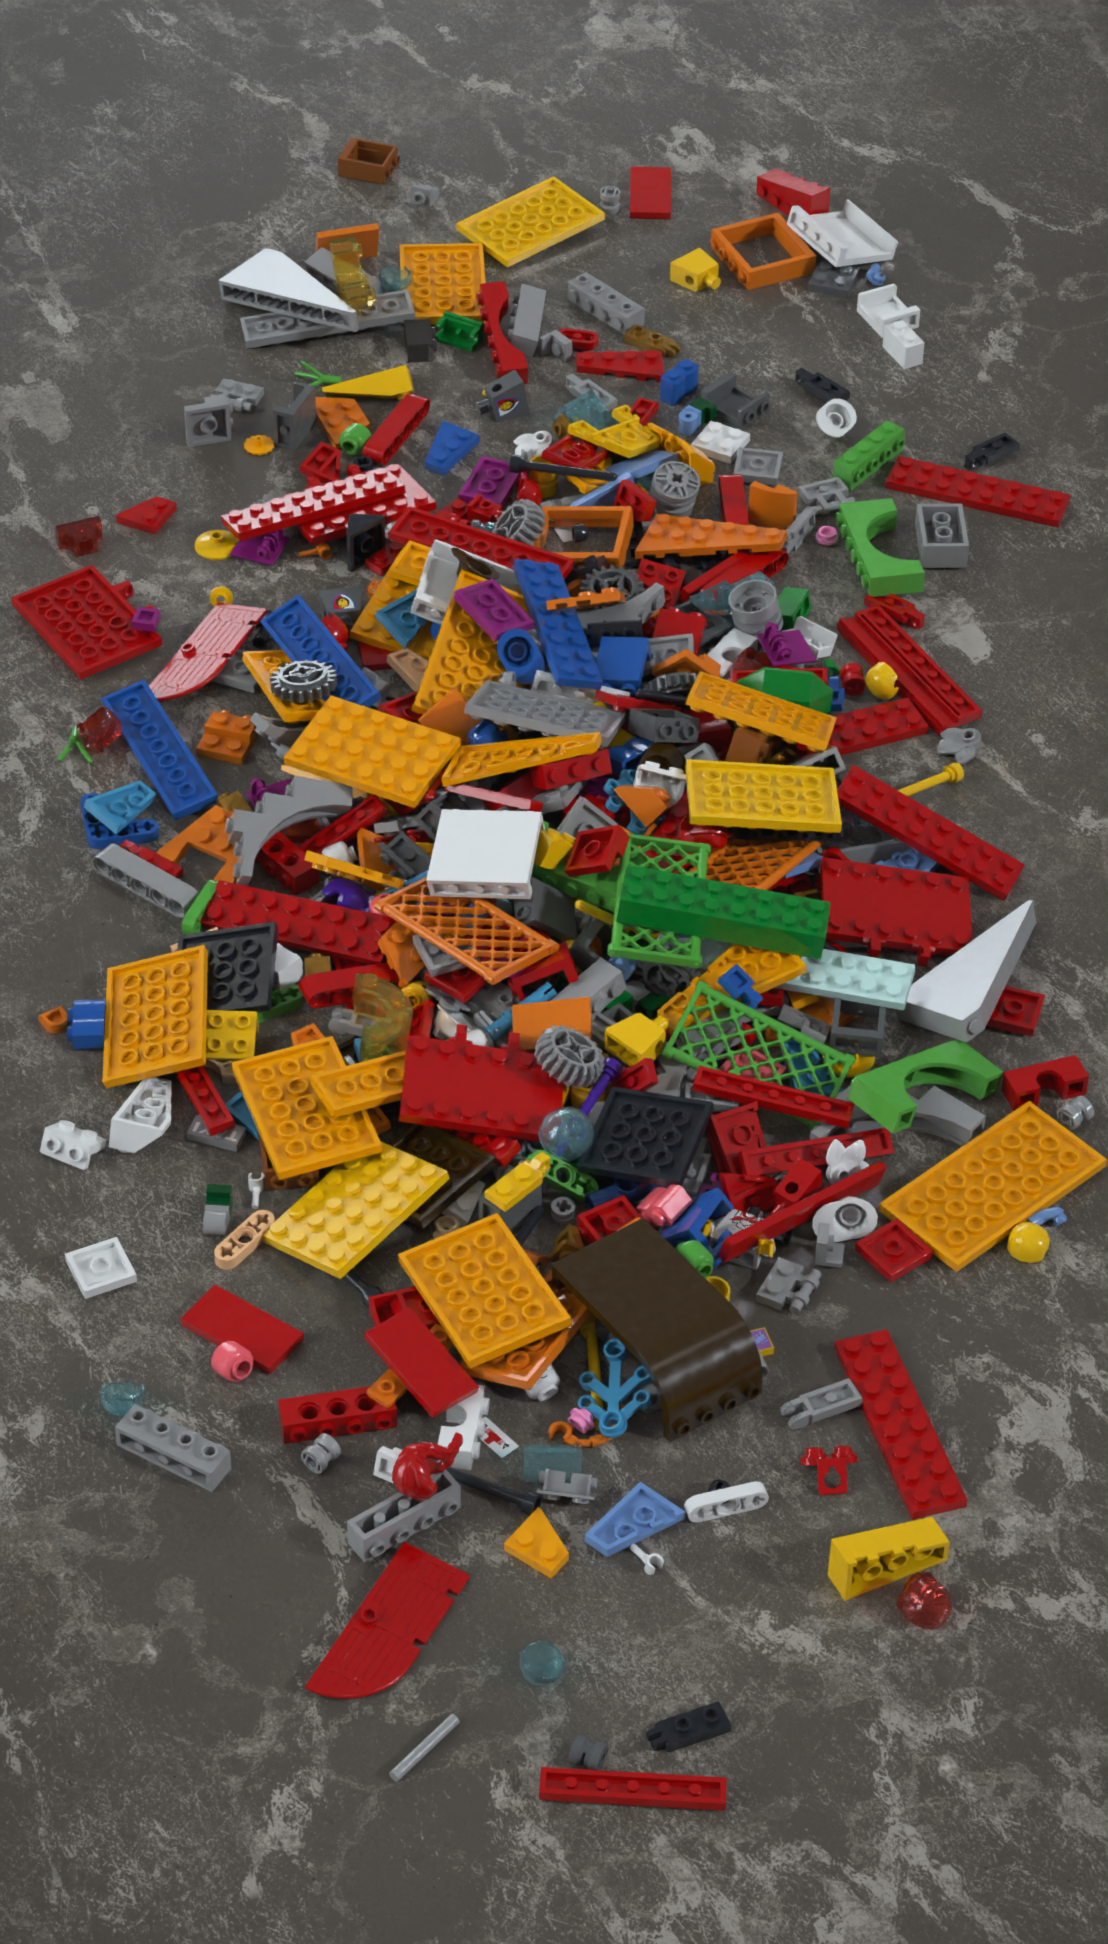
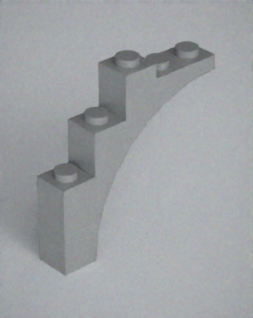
M656 582L646 591L626 601V603H619L611 607L595 610L576 611L582 628H587L588 623L642 619V624L646 623L649 617L662 608L665 603L664 586Z
M366 667L363 668L362 672L378 690L380 695L389 692L392 688L391 685ZM256 712L250 718V721L257 726L255 731L262 737H268L272 741L270 744L277 749L275 754L283 760V757L310 723V721H299L297 724H290L284 722L282 718L266 717Z
M294 776L291 785L286 786L285 795L265 792L261 802L257 801L255 812L235 809L231 818L226 820L225 833H229L228 843L235 844L234 856H237V863L234 864L233 877L237 878L236 884L248 886L252 878L254 860L257 853L277 832L304 820L323 817L340 818L350 811L352 807V787L338 782Z
M727 1008L716 1013L717 1018L730 1017V1009ZM710 1016L708 1018L701 1020L700 1022H711L713 1021L712 1016ZM738 1019L737 1022L739 1024V1027L741 1030H743L742 1021ZM732 1022L720 1024L725 1035L737 1033ZM715 1026L703 1028L707 1039L720 1037ZM699 1031L686 1032L690 1043L694 1044L703 1041ZM678 1035L674 1048L680 1050L686 1044L683 1037ZM739 1038L727 1040L729 1048L741 1043ZM721 1042L710 1044L711 1050L716 1056L725 1051V1047ZM701 1046L692 1049L693 1057L701 1061L709 1058L705 1047ZM660 1054L656 1058L657 1067H655L659 1083L646 1092L684 1097L686 1082L692 1083L697 1070Z
M851 1086L844 1091H840L835 1099L852 1102L848 1099ZM933 1086L927 1093H922L918 1099L908 1094L918 1106L911 1126L903 1130L933 1134L951 1140L961 1146H964L984 1132L986 1119L984 1114L938 1087ZM854 1104L848 1129L822 1123L812 1129L810 1139L885 1127Z

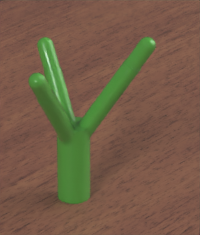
M301 361L300 364L313 374L298 371L294 373L296 376L317 380L309 384L315 387L322 383L337 384L341 382V376L324 375L304 361Z
M73 726L72 734L69 736L70 742L58 757V761H62L73 746H78L88 763L91 764L93 762L80 741L82 733L80 726Z

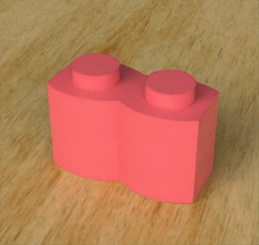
M675 1184L670 1185L668 1188L659 1186L655 1187L635 1209L653 1228H656L658 1225L668 1227L693 1203V1200L682 1186Z

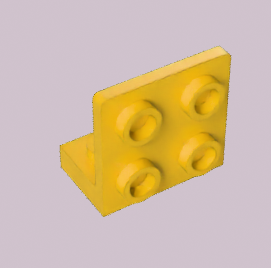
M207 1010L206 1060L239 1061L254 1057L256 1034L259 1033L257 1012Z

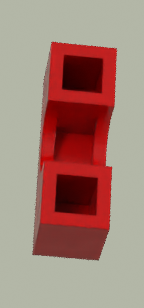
M598 748L597 752L590 755H580L530 767L533 786L544 790L612 773L609 750L606 748Z
M1077 1055L1006 1071L1003 1073L1001 1091L1012 1110L1015 1111L1028 1101L1038 1106L1040 1089L1043 1088L1056 1091L1062 1100L1086 1095L1089 1075Z

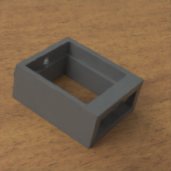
M700 597L673 607L681 610L682 613L698 612L703 617H706L708 626L707 630L703 633L697 656L704 653L707 655L709 650L715 647L722 637L732 630V625Z
M630 708L628 732L653 742L697 743L700 719L674 709Z
M447 792L430 802L414 818L434 841L442 809L471 810L456 793Z
M595 917L587 922L569 947L575 964L583 972L600 958L588 947L597 935L607 945L611 943L613 926ZM637 965L631 975L636 973V970L638 969Z
M835 997L830 1047L843 1054H858L860 1056L881 1058L886 1007L841 1000V998ZM840 1012L847 1015L878 1018L877 1031L838 1027Z

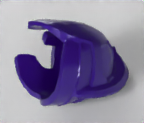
M344 877L330 881L321 892L326 897L339 893L337 906L369 912V904L376 897L357 882Z

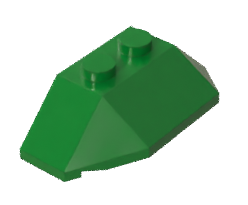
M764 667L745 678L738 679L737 684L825 714L830 712L833 689L827 686L813 672Z

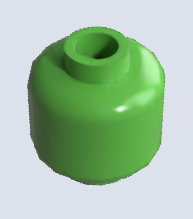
M352 423L339 437L340 446L346 454L359 456L362 454L366 442L370 439L371 433L364 425Z
M690 1240L682 1242L675 1248L704 1278L711 1274L714 1257L699 1241Z

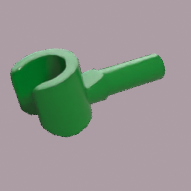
M832 659L824 660V665L827 668V678L840 674L841 667H836Z

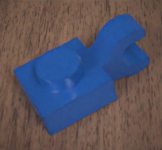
M839 676L829 677L828 686L833 689L831 712L843 711L845 689L839 685Z
M738 964L734 965L717 981L733 999L736 1000L741 997L742 1003L753 1009L763 1000L762 996L751 987L755 982Z

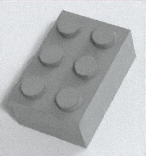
M917 504L915 530L922 567L967 568L969 541L962 504Z

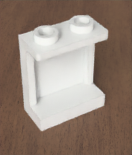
M895 284L858 294L857 312L881 338H883L884 325L903 320L911 329L919 327L920 309L916 305L907 308L897 297V286Z

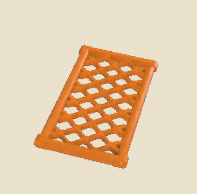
M733 835V837L728 839L723 849L712 852L708 857L707 874L712 875H706V879L768 890L821 845H825L829 841L738 839ZM780 864L781 866H769V865ZM692 867L687 872L697 871V867Z
M427 876L376 901L374 904L375 910L390 916L483 976L484 980L491 985L497 984L512 974L557 952L559 949L557 942L552 939L548 940L483 898L424 895V892L429 891L426 881ZM406 901H419L420 904H419V905H407V904H405V902H406ZM424 902H437L439 905H437V906H426V905H423V903H424ZM469 902L475 905L472 908L459 906L461 903ZM441 903H456L457 906L447 907L442 906ZM415 911L419 912L420 914L407 916L404 914V912ZM423 912H435V913H438V915H437V916H424V915H422V913H423ZM441 913H454V914H456V916H455V917H442L440 914H441ZM487 913L493 916V918L491 919H482L477 917V915H483ZM459 914H473L474 917L461 918ZM424 922L436 923L437 926L426 928L421 924ZM449 923L455 924L456 926L453 928L441 927L440 924ZM471 924L474 928H459L458 925ZM490 925L492 929H478L476 926ZM507 925L511 929L497 930L495 926ZM453 934L455 937L443 939L439 935ZM458 935H472L473 938H472V939H460V938H458L457 936H458ZM476 936H491L492 939L480 940ZM504 936L509 937L510 940H495L494 937ZM522 936L529 939L526 942L513 940L514 937ZM468 945L472 946L473 949L462 951L457 946ZM489 946L491 950H477L475 947ZM495 947H508L510 950H509V951H495L494 948H495ZM513 948H527L528 951H527V952H514L512 949H513ZM489 957L491 960L479 962L475 958ZM494 958H508L510 961H509V962H496V961H494L493 959H494Z

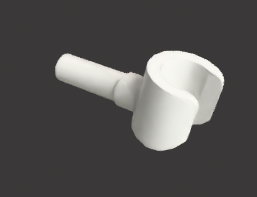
M249 1173L248 1185L249 1190L252 1191V1208L258 1209L259 1194L265 1188L264 1174L261 1173V1178L253 1179L252 1173Z
M636 1544L630 1546V1550L645 1563L644 1570L646 1574L654 1575L655 1568L651 1564H655L659 1569H662L664 1559L661 1555L656 1553L648 1555Z

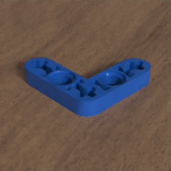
M85 794L80 799L87 842L93 849H105L110 844L119 846L125 840L135 844L150 843L159 837V826L157 821L153 819L131 821L120 831L128 832L129 834L126 836L115 834L102 822L90 823V820L97 818L84 808L85 800L98 794ZM100 832V838H97L95 833Z

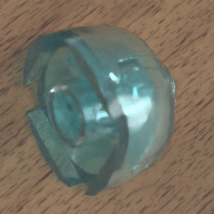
M561 1107L545 1115L543 1118L544 1120L539 1127L538 1133L540 1143L546 1152L553 1154L564 1162H572L585 1154L591 1147L594 1128L590 1118L583 1111L573 1107Z

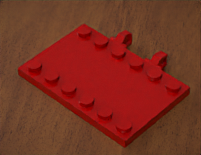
M356 464L348 465V476L344 480L353 478L357 474H368L374 472V470L361 472ZM391 464L386 468L405 485L406 493L295 525V527L314 546L347 536L349 514L383 515L385 517V524L398 521L409 506L430 512L437 510L436 501L399 464ZM314 475L306 477L308 487L303 492L312 490L316 486L333 484V482L320 484L319 479L315 478Z
M93 565L11 597L12 606L80 680L163 645L162 638L156 631L132 629L131 621L136 610L126 599L133 596V585L128 580L117 585H111ZM149 605V606L144 607V608L155 609L152 605Z
M822 857L820 862L821 900L831 902L826 939L867 945V956L874 958L879 957L881 947L916 951L917 966L923 967L928 966L931 954L952 956L973 940L969 877Z
M457 1024L455 1037H449L448 1041L408 1035L399 1113L400 1122L551 1144L559 1143L564 1083H558L554 1077L549 1078L550 1074L542 1071V1066L536 1063L537 1058L534 1054L527 1053L525 1048L519 1047L520 1033L509 1032L508 1046L501 1045V1049L473 1045V1041L466 1040L468 1025Z

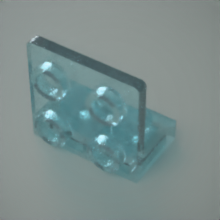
M592 389L563 405L551 419L554 423L559 415L565 414L571 423L583 420L597 430L618 424Z

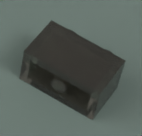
M430 319L404 320V339L408 363L433 362V353H437L435 327H431Z

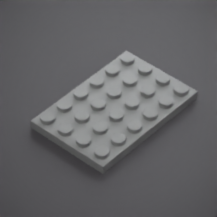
M486 680L466 703L464 714H469L471 718L476 720H485L486 718L494 720V723L497 725L507 726L511 724L518 726V729L522 731L537 730L548 737L600 732L602 742L599 748L609 745L626 719V712Z

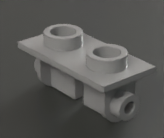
M546 1469V1471H540L539 1482L544 1483V1486H539L536 1493H542L545 1499L560 1500L561 1496L572 1497V1502L589 1504V1499L595 1500L597 1497L596 1493H591V1489H597L598 1478L592 1477V1474L572 1472L571 1483H566V1471Z

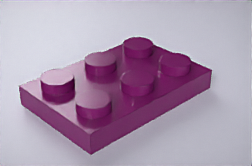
M482 456L459 492L458 498L469 504L479 493L483 495V499L502 505L503 508L517 485L521 472L519 474L510 473V462Z
M493 578L456 590L453 598L494 642L498 641L500 636L508 630L522 629L528 631L533 629L534 621Z

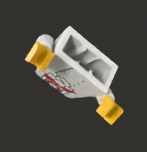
M754 1206L749 1207L746 1213L734 1209L726 1216L713 1222L707 1220L700 1231L706 1238L710 1236L709 1246L712 1248L726 1229L735 1234L763 1220V1212ZM774 1238L771 1240L759 1239L757 1247L729 1261L757 1270L762 1255L773 1258L776 1250Z

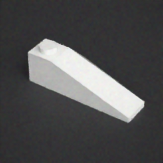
M153 1077L140 1082L111 1119L110 1148L118 1149L122 1153H135L164 1134L171 1124V1080Z

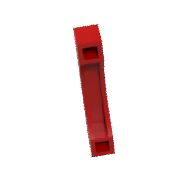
M505 281L480 284L479 293H476L477 306H481L480 318L485 320L483 324L484 333L489 335L487 336L488 348L492 349V363H496V378L516 370L524 384H528V365L525 354L508 342L499 326L503 317L508 312L509 295Z

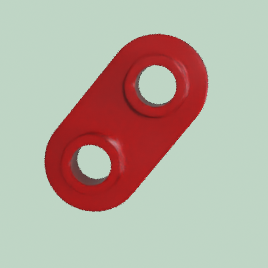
M571 328L558 330L572 341L573 349L592 351L599 345V336L593 331Z

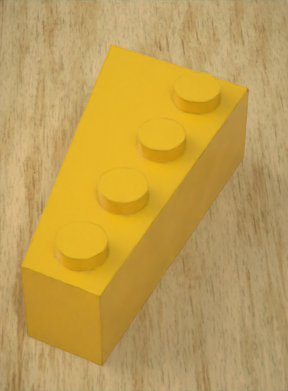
M933 1517L831 1539L828 1577L844 1601L947 1561L950 1541Z

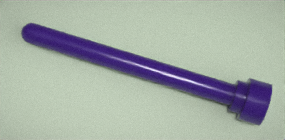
M609 1057L605 1058L603 1071L555 1147L553 1151L555 1157L559 1159L563 1157L607 1084L619 1077L623 1067L617 1060Z

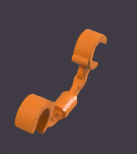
M620 1404V1410L626 1405ZM563 1421L554 1422L549 1427V1441H552L555 1433H565L563 1436V1446L568 1444L580 1447L592 1446L593 1448L606 1444L607 1441L613 1439L607 1438L601 1433L590 1436L588 1440L577 1439L573 1435V1426Z

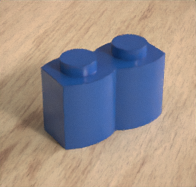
M685 359L677 363L674 369L665 372L661 376L660 401L674 406L681 403L685 396L694 393L698 388L699 365Z
M634 737L623 746L610 748L609 756L612 773L619 776L624 769L636 771L640 760L653 742L642 737Z
M105 999L74 1000L73 1008L68 1009V1020L72 1026H67L68 1042H73V1049L104 1048Z

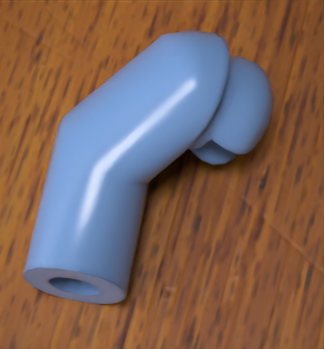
M877 263L871 265L866 273V279L874 286H881L885 281V275L880 276L881 267Z
M1051 1207L1040 1209L1027 1218V1222L1042 1225L1052 1219L1054 1225L1058 1226L1067 1221V1216L1063 1213L1064 1210L1062 1208Z

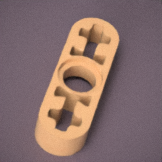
M258 1210L249 1216L216 1246L214 1250L215 1264L224 1270L233 1269L263 1243L262 1235L275 1222L273 1213L267 1210ZM243 1236H248L252 1238V1240L248 1243H241L238 1241V1239Z

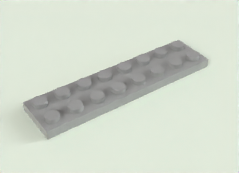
M408 289L343 300L356 311L358 330L416 320ZM275 312L240 318L246 348H259L264 345L281 344L294 340L300 341L305 338L323 337L324 335L335 333L342 334L349 331Z

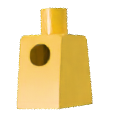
M697 248L670 262V280L694 292H699L708 286L715 290L721 284V279L718 278L719 265L705 251Z
M636 1013L605 1029L604 1049L630 1067L644 1058H650L654 1061L662 1053V1049L665 1048V1031L669 1028V1024L662 1016H658L652 1021L643 1014Z

